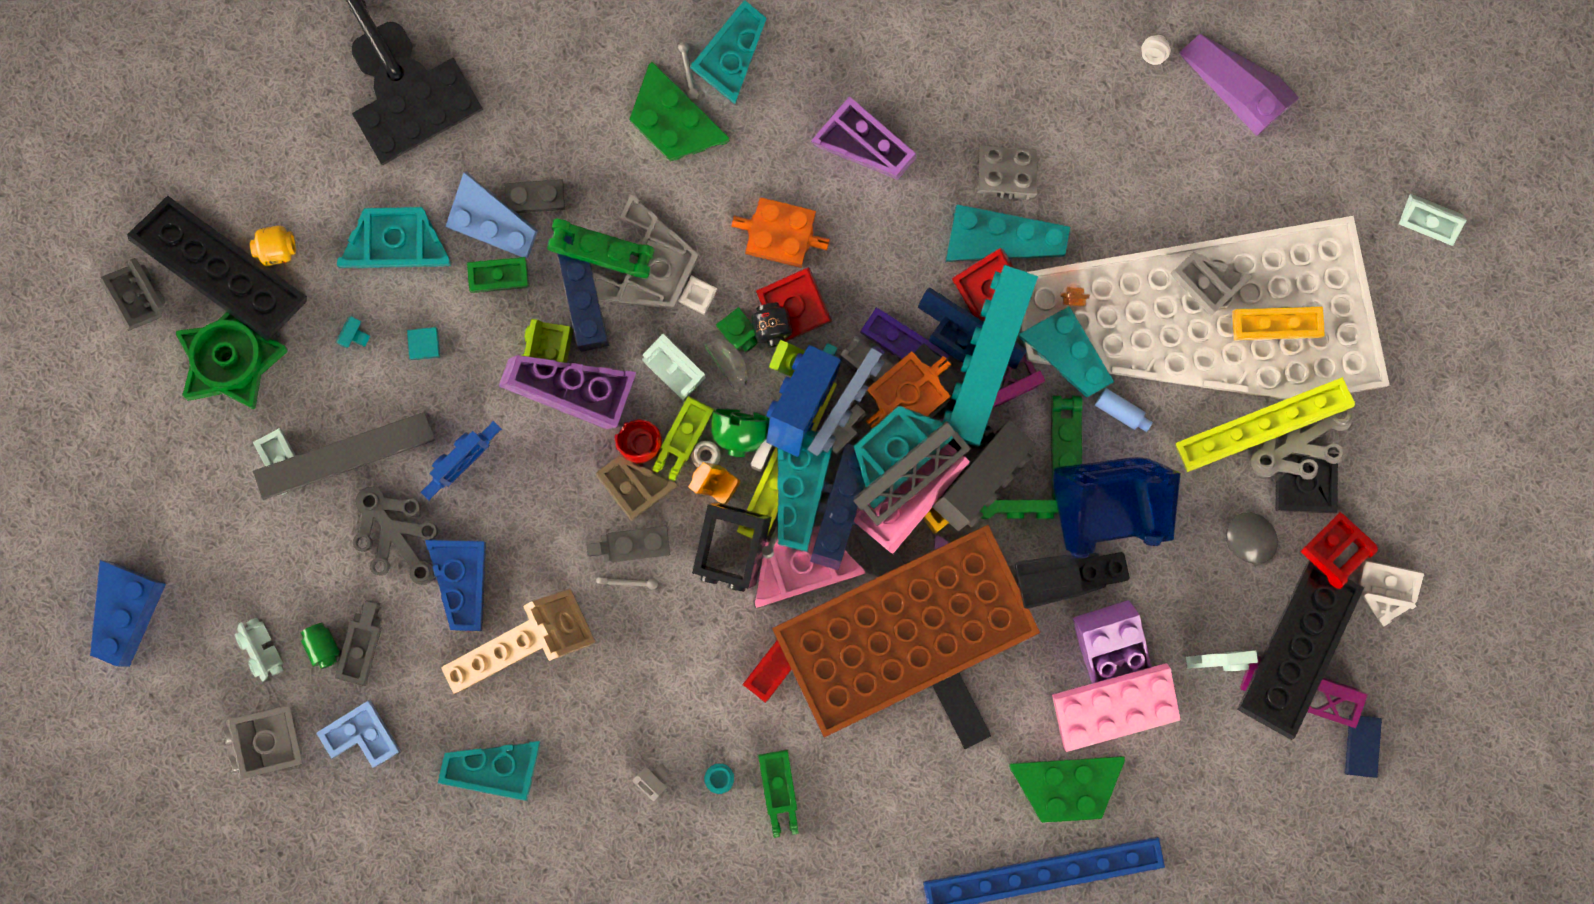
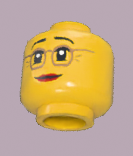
M283 226L260 228L255 233V240H250L252 256L254 258L258 257L260 262L266 266L288 263L292 255L296 254L292 231H287Z

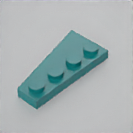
M956 205L945 262L980 261L999 248L1004 249L1009 259L1064 257L1070 227Z

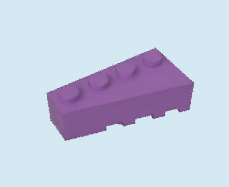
M516 355L508 359L499 387L604 429H611L618 426L636 372Z

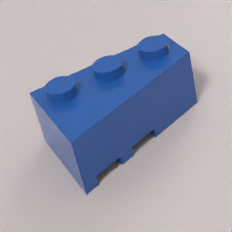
M100 560L90 656L117 667H130L166 584L114 562Z

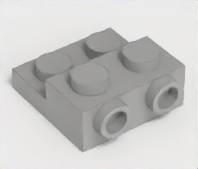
M289 705L228 719L226 721L227 727L222 728L225 745L231 744L234 755L228 757L230 771L232 775L238 774L239 780L302 764Z

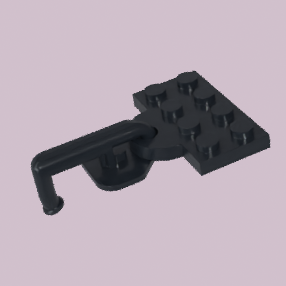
M346 0L350 11L355 15L365 33L353 42L351 47L352 56L364 74L374 77L373 89L377 100L353 112L352 115L381 165L390 162L483 110L454 58L427 71L420 62L410 58L413 45L400 24L386 22L376 27L366 10L364 0Z

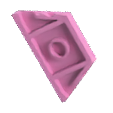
M820 525L813 528L808 552L780 546L777 539L773 547L774 556L769 559L762 558L755 606L759 608L865 574V571L846 550L839 570L810 562Z

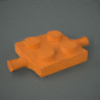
M762 197L759 198L756 212L751 220L734 215L731 226L748 231L749 239L745 254L802 268L805 254L810 249V246L827 251L830 241L829 238L813 235V222L816 211Z
M911 351L868 388L867 392L877 403L879 411L866 420V423L868 425L872 424L870 427L873 429L899 405L929 416L951 397L941 385L938 377L951 366L950 362L947 361L943 364L947 359L942 356L935 364L929 367L922 363Z

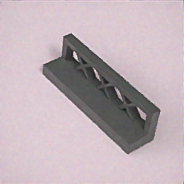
M946 421L856 495L853 501L878 526L971 448L951 424ZM950 436L961 446V449L952 456L939 454L940 445ZM936 449V454H930L933 450ZM925 457L935 458V469L929 475L916 474L917 464ZM939 459H947L938 467ZM913 468V473H907L910 469ZM901 477L912 478L910 491L906 494L893 493V484ZM915 478H922L923 480L915 486ZM890 487L889 493L884 492L887 488ZM878 496L889 497L888 509L877 516L868 504ZM892 497L900 498L892 505Z

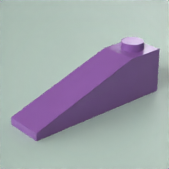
M1199 34L1179 52L1187 63L1256 136L1299 99L1280 77L1202 34Z

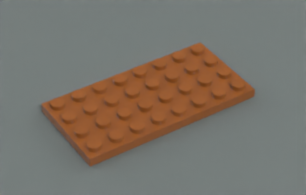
M989 525L968 533L772 628L824 738L1040 633L1030 610L1025 609L1023 606L1020 589Z

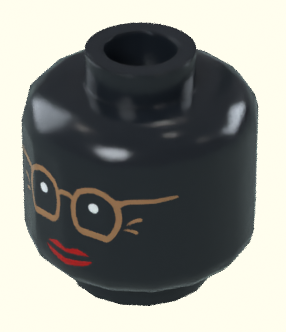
M778 302L764 304L756 308L757 312L752 315L751 320L756 340L759 343H767L768 348H774L778 346L780 340L785 341L786 338L792 335L793 329L787 308L779 306Z

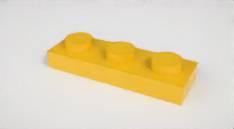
M1323 307L1235 309L1232 311L1234 340L1322 338L1325 336Z

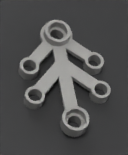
M1351 409L1342 411L1347 416L1344 419H1338L1336 414L1302 434H1300L1301 428L1289 432L1286 443L1276 450V438L1264 442L1263 449L1256 451L1251 458L1252 470L1261 477H1271L1279 471L1301 475L1304 479H1313L1318 471V465L1314 460L1306 459L1301 463H1296L1283 459L1291 454L1324 459L1331 464L1339 463L1343 457L1341 446L1330 444L1327 447L1310 445L1309 443L1332 429L1337 431L1347 430L1353 421ZM1335 450L1339 453V456L1335 458L1330 457L1328 452ZM1263 458H1268L1272 463L1270 465H1263L1260 461ZM1305 466H1312L1314 471L1306 473L1303 468Z

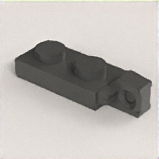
M667 525L611 532L601 535L602 542L586 544L587 555L589 557L603 555L604 562L611 561L614 563L671 555Z
M365 601L362 614L355 613L354 619L350 620L335 679L366 686L382 629V620L377 619L380 603Z

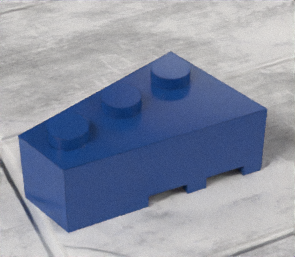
M808 345L804 354L799 353L792 366V369L795 370L792 377H785L779 391L782 394L779 401L773 400L766 416L770 418L766 443L799 457L802 451L803 439L807 431L811 432L814 425L813 420L819 408L823 406L838 375L841 359L811 345Z

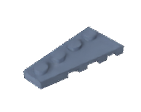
M878 346L870 349L809 446L808 450L816 456L820 455L822 451L829 452L837 439L833 436L838 426L844 428L853 412L849 411L855 400L857 402L862 400L869 388L865 384L870 376L876 377L885 362L881 360L886 353Z

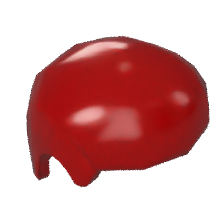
M637 419L624 423L620 432L615 434V443L617 450L626 460L638 464L645 463L656 456L661 447L662 437L659 429L651 421Z

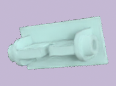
M254 618L246 622L247 628L244 627L242 622L239 623L237 627L238 633L235 634V638L240 649H246L251 658L248 661V665L252 674L255 677L260 676L262 682H264L268 677V672H271L272 676L284 671L282 668L284 663L275 646L263 650L261 645L270 642L271 638L263 621L259 622L258 618Z

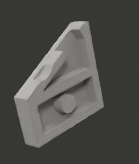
M1195 252L1170 273L1210 316L1252 278L1248 273L1239 274L1227 269L1228 265L1218 261H1210L1207 257Z

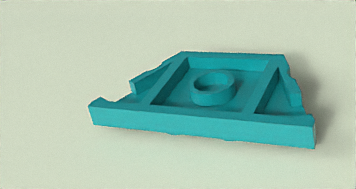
M423 207L364 208L358 219V226L352 231L347 240L349 243L342 257H339L337 260L338 268L451 266V260Z
M900 405L897 406L854 445L865 487L869 486L939 428L943 422ZM953 427V428L956 430V432L959 434L960 431L958 430V428ZM952 436L940 445V450L953 439ZM936 449L933 450L930 454H936ZM925 457L917 464L916 471L931 458ZM913 468L910 469L907 473H913ZM909 477L898 479L893 484V492ZM890 487L887 488L884 492L889 493ZM878 496L870 503V506L875 509L887 497Z

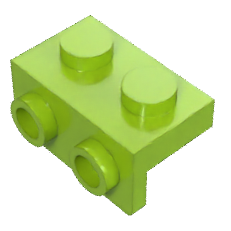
M531 319L530 325L525 330L526 347L524 354L521 356L567 363L574 328Z

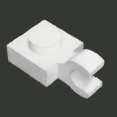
M857 404L850 410L853 414L844 428L838 426L833 434L837 439L834 442L832 451L837 456L845 448L846 443L849 444L858 435L853 427L866 416L865 411Z

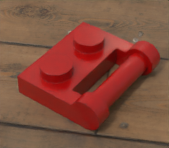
M1339 512L1300 552L1328 577V581L1332 586L1341 589L1348 582V577L1362 562L1377 553L1378 547L1343 513ZM1352 542L1358 546V550L1338 568L1333 561Z

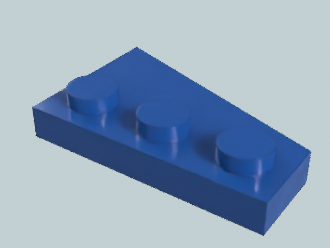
M425 540L432 560L433 571L440 588L441 599L450 630L482 631L486 542Z

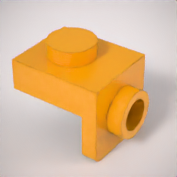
M703 462L694 471L693 480L688 487L697 494L710 495L720 503L728 504L740 484V479L721 465Z

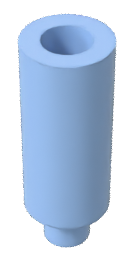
M1108 388L1103 390L1095 403L1096 407L1133 430L1139 427L1147 432L1153 423L1144 417L1145 411Z

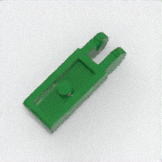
M788 750L758 754L767 814L771 818L773 837H780L781 827L777 814L789 812V827L792 835L799 834L795 812L797 804Z

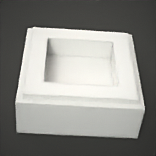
M691 275L678 302L705 315L718 289Z
M766 439L757 449L751 462L752 469L762 472L773 445L766 443Z

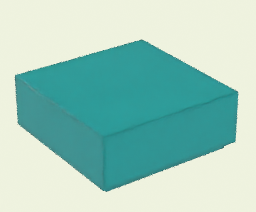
M437 327L407 330L410 360L440 358Z

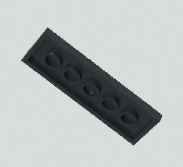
M169 196L165 197L127 234L130 242L266 341H269L307 302L306 295Z
M1309 560L1237 710L1288 739H1294L1365 587L1348 579V582L1341 589L1335 588L1329 583L1328 577Z

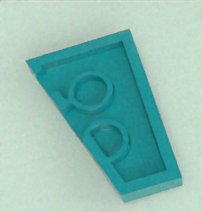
M746 0L740 4L690 66L694 72L734 104L738 98L767 19Z
M536 741L526 744H512L495 748L445 753L438 784L528 801L541 742Z

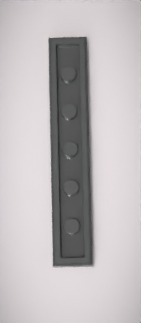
M422 412L253 470V474L263 500L433 442L435 439L426 414Z

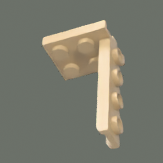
M571 589L534 600L524 605L523 607L530 620L442 666L441 668L453 694L484 680L541 649H544L548 660L551 661L595 643Z

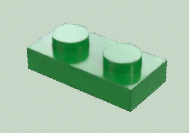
M526 257L467 262L470 293L529 288Z

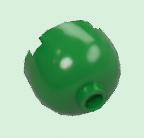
M716 409L712 415L711 432L715 442L720 447L728 449V455L745 457L746 452L756 451L765 439L767 440L769 417L757 412H753L754 416L740 413L741 410Z

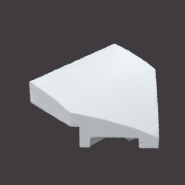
M1369 560L1362 562L1358 584L1365 588L1361 595L1383 627L1391 623V620L1410 608L1414 609L1416 607L1415 603L1418 599L1424 573Z

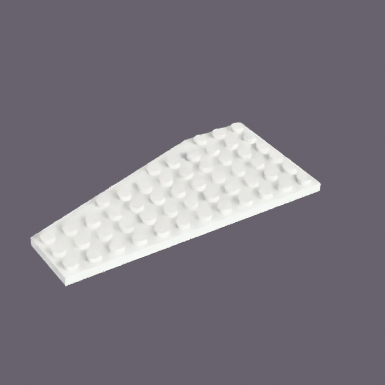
M1354 216L1027 272L1038 276L1020 328L1021 333L1070 306L1109 374L1284 400L1342 377L1350 393L1389 386ZM1193 252L1207 257L1210 261H1218L1228 265L1227 269L1239 274L1245 272L1252 276L1212 316L1170 274ZM1323 307L1325 336L1322 338L1234 340L1232 311L1235 309ZM1023 342L1024 348L1027 350L1025 353L1027 361L1051 365L1047 360L1042 359L1030 345Z

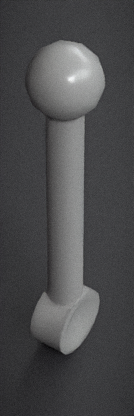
M681 42L678 50L682 53L689 88L687 97L694 101L698 98V91L694 89L688 57L689 45L686 42Z
M778 525L768 546L762 549L763 557L766 559L774 556L773 547L778 539Z
M596 578V584L645 586L651 590L658 587V581L654 578H650L648 581Z

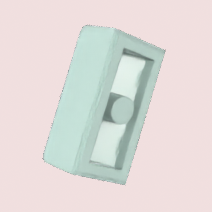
M1410 194L1399 224L1453 246L1467 220L1463 214Z

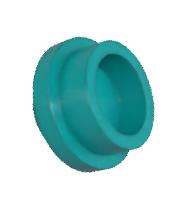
M714 764L705 773V785L713 793H725L733 786L734 773L725 764Z

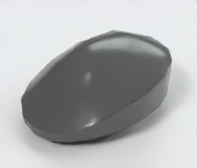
M1252 512L1241 513L1234 517L1226 531V542L1229 549L1245 562L1252 564L1265 563L1272 559L1278 547L1276 531L1263 516Z

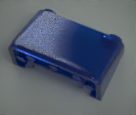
M1130 457L1055 468L1053 471V486L1065 549L1071 552V555L1074 557L1085 558L1090 553L1095 552L1097 542L1137 537L1143 540V543L1146 545L1159 546L1161 542L1174 540L1181 473L1154 460L1143 457Z

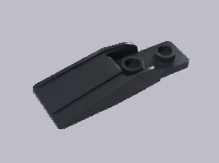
M1123 552L1099 556V553H1076L1015 563L1025 609L1070 599L1102 589L1106 585L1125 582L1130 579Z

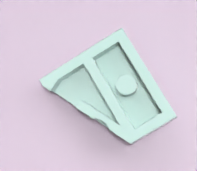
M1256 650L1186 657L1187 669L1223 666L1224 671L1248 670L1249 663H1258Z

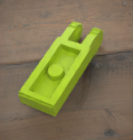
M688 396L661 446L662 451L652 470L659 473L663 469L669 453L677 456L678 460L672 467L668 479L675 481L685 461L688 462L715 410Z

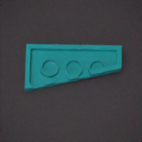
M812 430L811 432L807 431L803 439L802 451L799 457L778 448V545L808 552L833 450L832 446L828 453L822 451L818 456L810 452L808 448L818 434L817 431Z

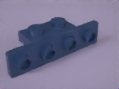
M928 288L918 308L940 322L928 341L963 363L966 354L972 356L976 346L970 343L976 326L982 328L984 322L932 288ZM1015 342L1008 362V366L1012 369L1017 368L1027 352L1017 342Z

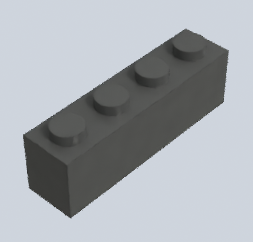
M1011 420L1007 421L994 433L995 436L990 438L991 441L982 447L932 507L957 531L967 524L973 527L983 516V513L980 512L985 505L988 508L999 497L998 488L1000 486L1005 488L1016 475L1013 473V470L1016 467L1022 468L1032 457L1028 452L1036 443Z

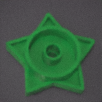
M228 312L217 321L205 327L176 331V336L189 358L190 364L183 397L187 401L224 394L254 410L257 404L261 375L284 356L288 349L283 344L272 339L266 341ZM232 355L231 358L228 361H226V358Z

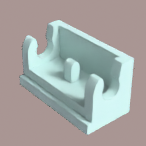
M664 334L643 354L644 358L642 361L683 401L706 379L705 374Z

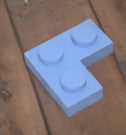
M371 700L366 701L316 733L331 759L357 743L372 768L379 766L401 752Z

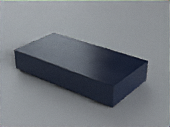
M1360 716L1356 728L1348 726L1346 775L1378 778L1382 718Z

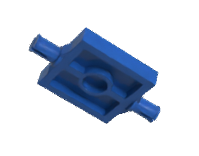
M492 421L482 433L476 434L472 431L470 434L467 432L462 434L454 443L456 448L448 455H441L432 464L434 469L429 474L433 477V480L421 493L430 501L441 488L449 487L490 446L489 441L502 429Z

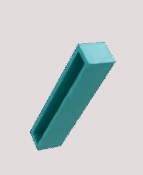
M1004 265L1001 273L995 271L990 288L995 289L992 300H985L980 316L985 317L982 328L976 326L970 342L976 346L972 356L966 354L961 371L966 373L963 383L956 382L951 399L955 400L956 403L953 411L947 410L943 419V423L948 421L951 426L958 428L960 431L959 435L967 444L977 448L983 437L1038 279L1036 275Z

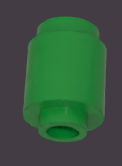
M323 622L312 625L301 632L303 637L301 643L313 667L320 666V669H325L338 662L336 657L341 653L329 628H325Z

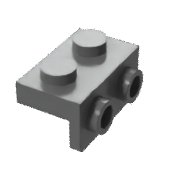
M136 258L129 261L128 267L104 275L100 279L102 286L128 331L161 318L163 306H165L161 292L154 290L150 283L151 276L145 265L140 266Z

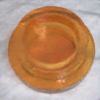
M1067 287L1066 292H1060V297H1063V305L1086 306V301L1090 299V294L1084 293L1083 287Z

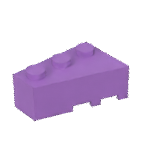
M850 96L811 140L815 147L896 180L904 174L917 158L913 150Z

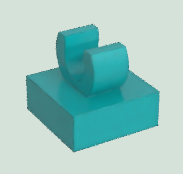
M349 316L335 343L344 348H348L351 342L365 347L370 336L358 330L362 321Z

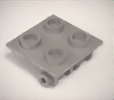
M979 146L977 194H982V197H997V193H999V198L1003 199L1004 193L1008 194V199H1012L1013 194L1014 198L1029 200V198H1035L1037 196V150Z

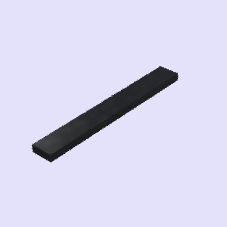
M867 532L857 535L877 577L904 565L897 550L893 554L890 553ZM960 673L932 685L964 749L991 737Z

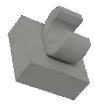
M662 764L653 772L644 767L632 781L654 802L667 788L661 780L670 771Z

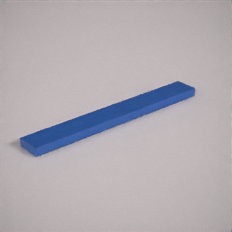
M1153 837L923 881L927 904H978L1165 868L1159 837Z

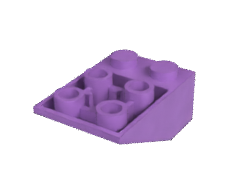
M1129 600L1073 617L1078 643L1092 684L1151 668L1141 618Z

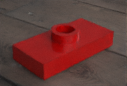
M776 640L742 684L765 703L792 670L778 640Z

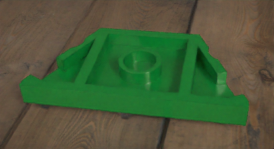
M653 62L648 65L629 120L670 162L681 159L688 154L703 152L710 147L720 144L725 145L730 141V138Z
M1125 757L1009 763V769L1032 805L1040 822L1102 819L1124 765Z

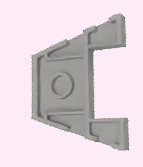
M630 195L620 220L646 232L641 244L652 246L655 249L653 258L649 260L648 264L651 268L648 278H639L627 274L623 283L619 284L593 273L598 300L602 302L675 309L699 255L677 234L663 224L635 196ZM635 256L632 263L636 264L638 257Z

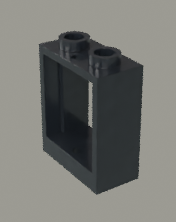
M718 502L708 504L692 574L701 576L700 580L707 583L717 584L718 581L728 583V588L744 592L746 588L749 589L755 586L763 556L762 549L765 547L772 517ZM716 519L754 529L744 576L706 566Z

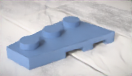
M464 172L445 227L520 257L528 258L538 230L512 208H508L496 198V195L489 189H485L471 174Z

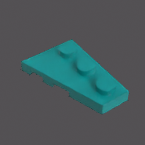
M1070 306L1017 336L1024 343L1030 345L1042 359L1047 360L1085 397L1093 395L1114 382Z

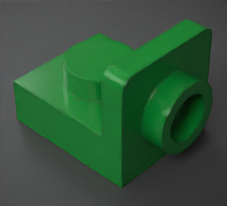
M739 307L716 324L718 330L737 353L741 350L748 352L759 343L755 337L753 324Z

